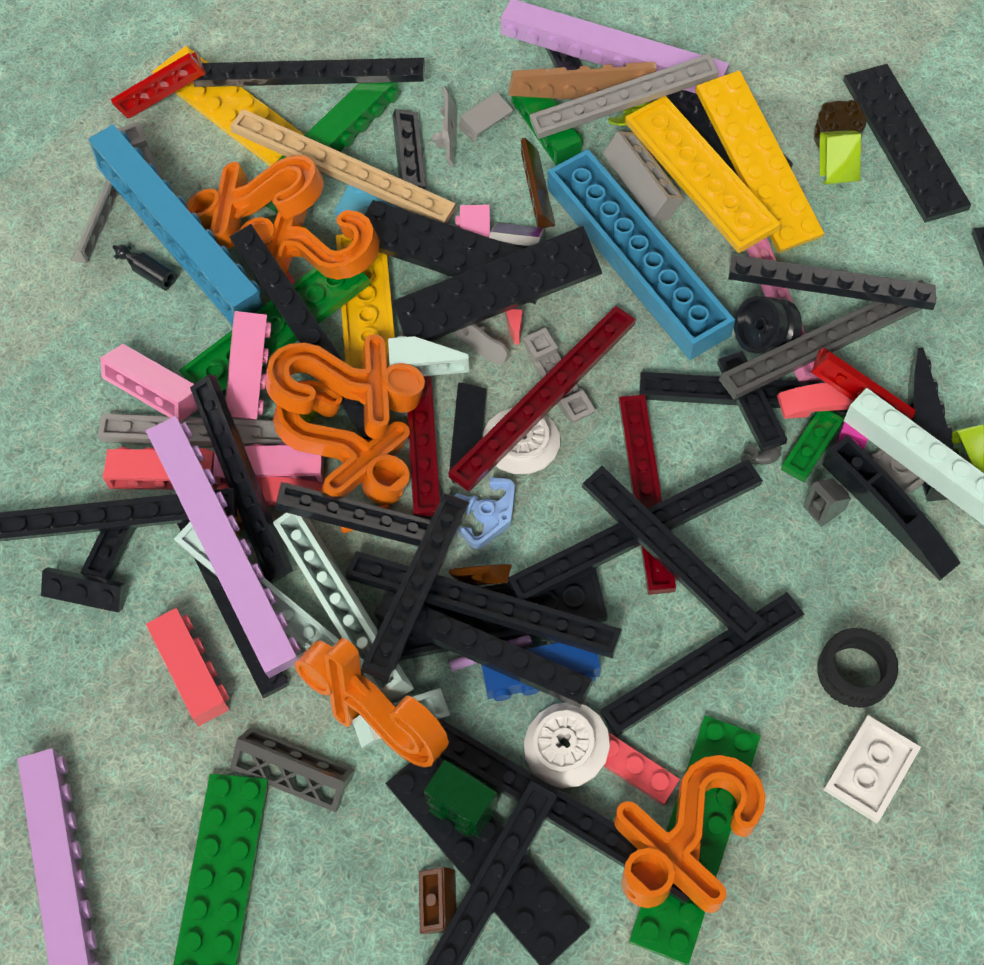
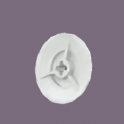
M512 408L501 411L490 419L483 431V437ZM545 415L526 435V439H522L496 467L512 474H531L546 468L555 460L560 449V433L554 421Z
M566 702L553 704L540 712L529 725L524 740L525 759L533 774L550 785L562 789L581 786L595 778L606 764L610 749L608 729L600 715L586 705L578 708ZM561 739L569 740L571 745L568 748L562 746Z

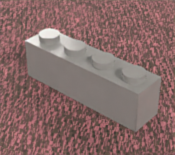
M617 131L603 152L609 161V165L621 177L622 183L632 192L633 198L640 203L646 211L645 214L648 218L654 221H669L683 202V196L634 132Z

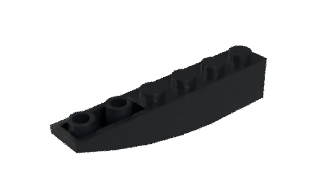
M923 347L918 348L912 360L908 384V405L915 409V414L911 421L959 455L957 448L953 446L951 426L947 425L945 420L944 403L940 402L937 394L938 383L931 374L930 358L926 357ZM924 482L922 484L927 502L948 499L928 483Z
M846 436L828 450L823 466L939 581L960 565L961 562L924 513L889 474L854 440Z

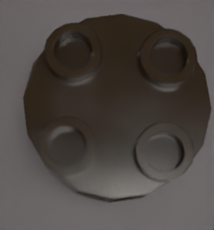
M855 100L826 102L822 105L814 129V141L819 149L821 132L854 130L861 133L862 139L866 127V116L863 110L860 109V104Z

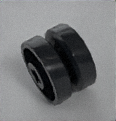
M754 296L747 299L739 307L735 315V338L739 345L750 353L765 354L801 336V314L796 305L787 299Z

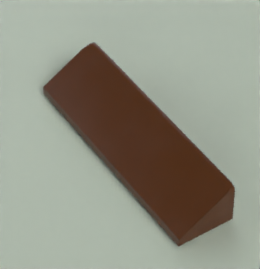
M522 138L521 157L536 225L540 228L554 227L555 221L539 151L526 138Z

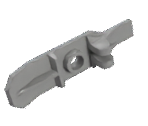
M443 86L442 90L445 95L444 107L440 108V112L445 119L442 120V131L433 134L432 139L439 149L446 148V160L450 166H454V148L457 145V108L446 86Z
M473 324L453 332L483 358L495 364L505 363L509 351L503 343L487 335L484 332V326L479 328Z

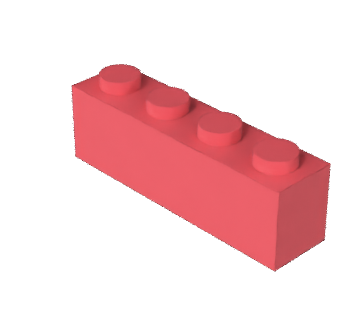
M127 447L107 449L103 479L109 489L175 490L154 448L147 447L143 450ZM199 448L205 459L200 462L203 469L209 468L213 475L214 451Z
M175 608L146 623L177 689L197 726L199 727L227 712L229 708L225 701L229 700L230 697L223 684L217 686L214 677L218 674L210 660L204 661L201 654L205 653L206 650L199 637L193 639L190 631L194 627L188 615L181 616L178 609Z

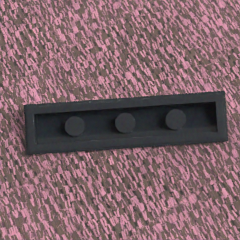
M458 383L449 471L483 438L487 398L486 388L467 383Z

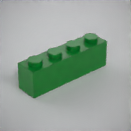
M511 96L513 105L537 138L530 121V114L559 105L558 102L552 98ZM573 128L538 139L556 166L581 153L583 145L581 134L575 132Z

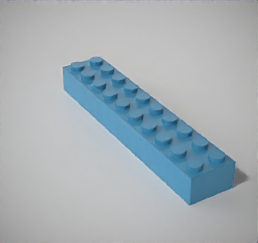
M112 124L88 138L98 170L111 182L116 191L232 326L235 311L255 313L263 306L259 296L261 290L254 280L249 281L243 267L231 260L228 250L223 245L220 247L216 243L214 234L209 229L205 230L202 227L197 214L189 212L183 198L179 195L175 196L169 182L159 177L155 166L145 161L141 150L131 145L130 139L124 131L120 132Z
M589 149L548 170L547 189L578 227L584 226L589 240L689 360L694 359L731 337L735 319Z

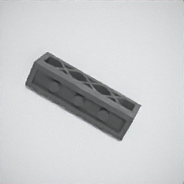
M253 728L247 729L237 738L230 769L248 777L268 779V785L335 813L340 807L344 789L351 782L355 771L352 768ZM243 752L252 756L256 763L255 766L250 767L240 763ZM274 764L278 766L283 776L278 778L271 776L266 765ZM297 774L305 777L309 787L304 789L298 787L292 777ZM325 785L335 789L333 801L323 797L319 787Z

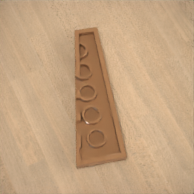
M655 62L626 63L625 67H613L612 64H607L597 69H589V66H580L577 70H567L565 67L512 71L508 94L509 96L574 100L654 73L657 70Z

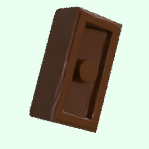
M498 564L449 569L448 573L456 580L474 586L507 583L512 565Z
M438 867L419 871L420 934L444 933L457 911L455 870L447 867Z

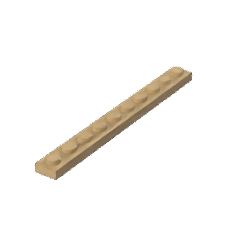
M242 109L230 126L231 132L286 157L296 155L309 157L320 172L409 212L447 224L456 209V203L247 110Z

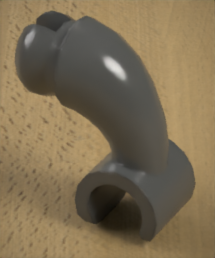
M748 445L744 448L743 452L750 454L752 457L744 455L741 458V462L748 459L751 464L767 465L774 463L781 456L780 451L782 447L779 446L758 454L756 447Z

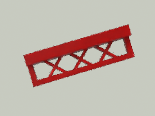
M196 52L182 56L111 98L112 104L127 119L135 116L205 75L201 58Z
M825 348L818 351L811 373L852 401H855L868 388L910 420L914 417L915 409Z

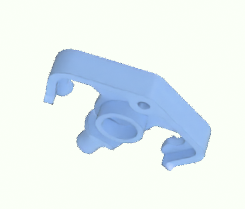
M490 477L491 489L494 491L503 489L506 492L499 501L488 498L478 501V496L476 495L467 497L459 492L455 495L456 498L469 502L466 513L470 515L473 511L475 519L484 525L483 533L480 536H474L471 528L462 526L459 529L460 536L472 548L480 549L511 526L515 485L510 479Z

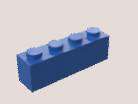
M562 643L525 649L593 679V681L596 680V677H600L601 667L598 655ZM481 665L488 699L494 698L495 701H504L511 698L513 694L523 693V695L528 696L539 692V690Z

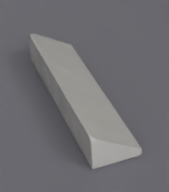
M106 180L102 186L71 258L73 262L86 264L91 257L118 194L109 180Z

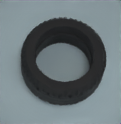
M863 628L842 630L828 640L819 656L817 664L819 681L827 694H830V697L835 701L837 700L838 703L853 708L875 705L886 697L897 680L899 667L896 653L891 648L892 646L889 642L885 641V638L881 637V635H877L876 632ZM854 648L871 655L880 669L879 683L871 687H858L845 681L835 666L834 658L836 653L844 649Z

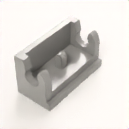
M496 92L461 115L459 129L475 142L477 137L503 118L505 120L509 119L513 109Z

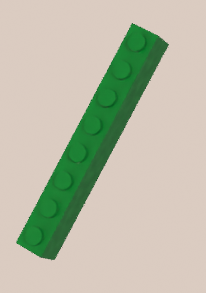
M398 82L358 83L304 136L341 152L345 147H349L352 144L354 138L360 132L366 131L369 124L376 117H380L390 103H394L400 95ZM272 200L265 205L273 212L278 213Z

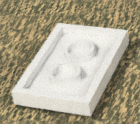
M868 715L825 786L824 791L877 824L921 747Z

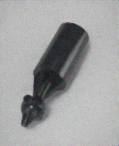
M113 245L115 259H126L133 272L162 290L167 291L176 282V271L144 252L140 254L131 253L130 250L132 248L130 245Z

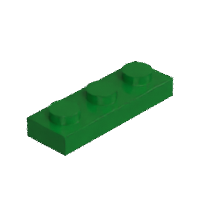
M817 411L782 464L781 470L805 483L843 424L844 418L831 411Z

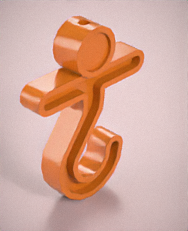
M296 155L281 159L249 183V178L243 168L235 161L223 168L218 192L211 188L199 191L188 200L186 205L190 213L195 212L202 227L205 230L209 229L214 234L216 243L220 247L223 245L229 250L234 246L229 236L239 231L242 217L259 211L271 200L285 219L301 214L320 197L324 187V180L315 163L306 156Z
M308 209L288 219L283 218L278 211L274 224L267 218L259 217L247 221L240 228L241 230L249 224L254 227L285 275L287 274L292 257H303L325 277L337 280L351 278L367 269L374 262L379 252L380 240L369 218L360 212L351 210L341 212L337 217V223L344 236L353 239V241L347 248L338 251L330 250L307 228L302 227Z
M369 335L365 338L361 355L362 369L349 366L320 346L308 343H294L279 348L270 357L265 385L268 395L278 406L289 412L302 415L309 414L314 407L316 391L312 386L298 383L291 377L295 373L309 374L344 398L356 400L364 404L365 433L373 439H380L386 434L389 423V409L400 413L414 410L420 402L425 380L423 374L409 364L399 363L387 368L384 339L378 335Z
M298 381V383L310 385L315 389L316 397L313 411L320 413L324 417L336 416L342 402L340 394L318 381ZM276 404L273 423L276 433L285 444L296 451L335 458L343 463L325 478L321 492L327 493L330 496L344 498L362 483L364 494L376 504L391 505L399 501L406 489L410 476L406 464L394 456L405 446L409 437L410 430L405 423L400 421L393 422L387 427L384 437L368 440L351 431L307 423L298 413L289 412Z
M341 638L333 647L323 641H315L296 660L295 669L302 680L316 692L326 696L330 695L332 714L342 725L350 727L353 719L361 715L393 751L407 761L421 767L432 766L446 750L449 743L447 734L434 715L420 702L408 695L395 707L376 685L361 675L359 652L349 640Z
M722 755L704 757L691 765L682 778L679 787L675 828L670 832H666L634 802L626 801L618 806L614 819L615 827L638 849L629 856L622 873L621 885L623 893L629 901L644 908L656 907L666 900L674 883L703 911L715 913L720 910L726 898V889L699 862L705 792L717 787L729 791L737 803V808L730 822L731 830L740 837L751 835L764 813L766 798L762 782L751 767L736 758Z

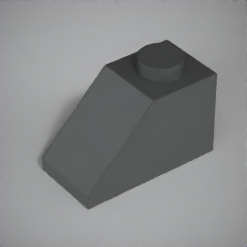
M834 479L820 480L812 484L803 508L822 527L845 511L851 498L848 491L842 485H838Z

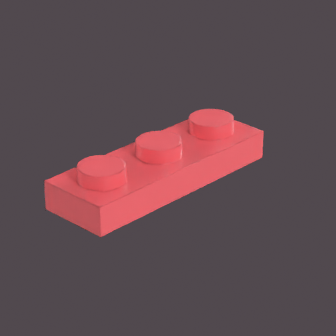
M609 733L610 749L604 767L664 806L680 779Z

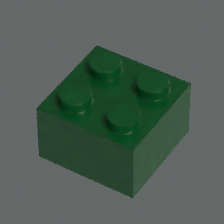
M446 760L443 761L424 790L427 804L430 807L429 812L440 820L444 821L445 818L453 821L456 823L454 828L467 837L473 834L479 838L498 808L497 793Z

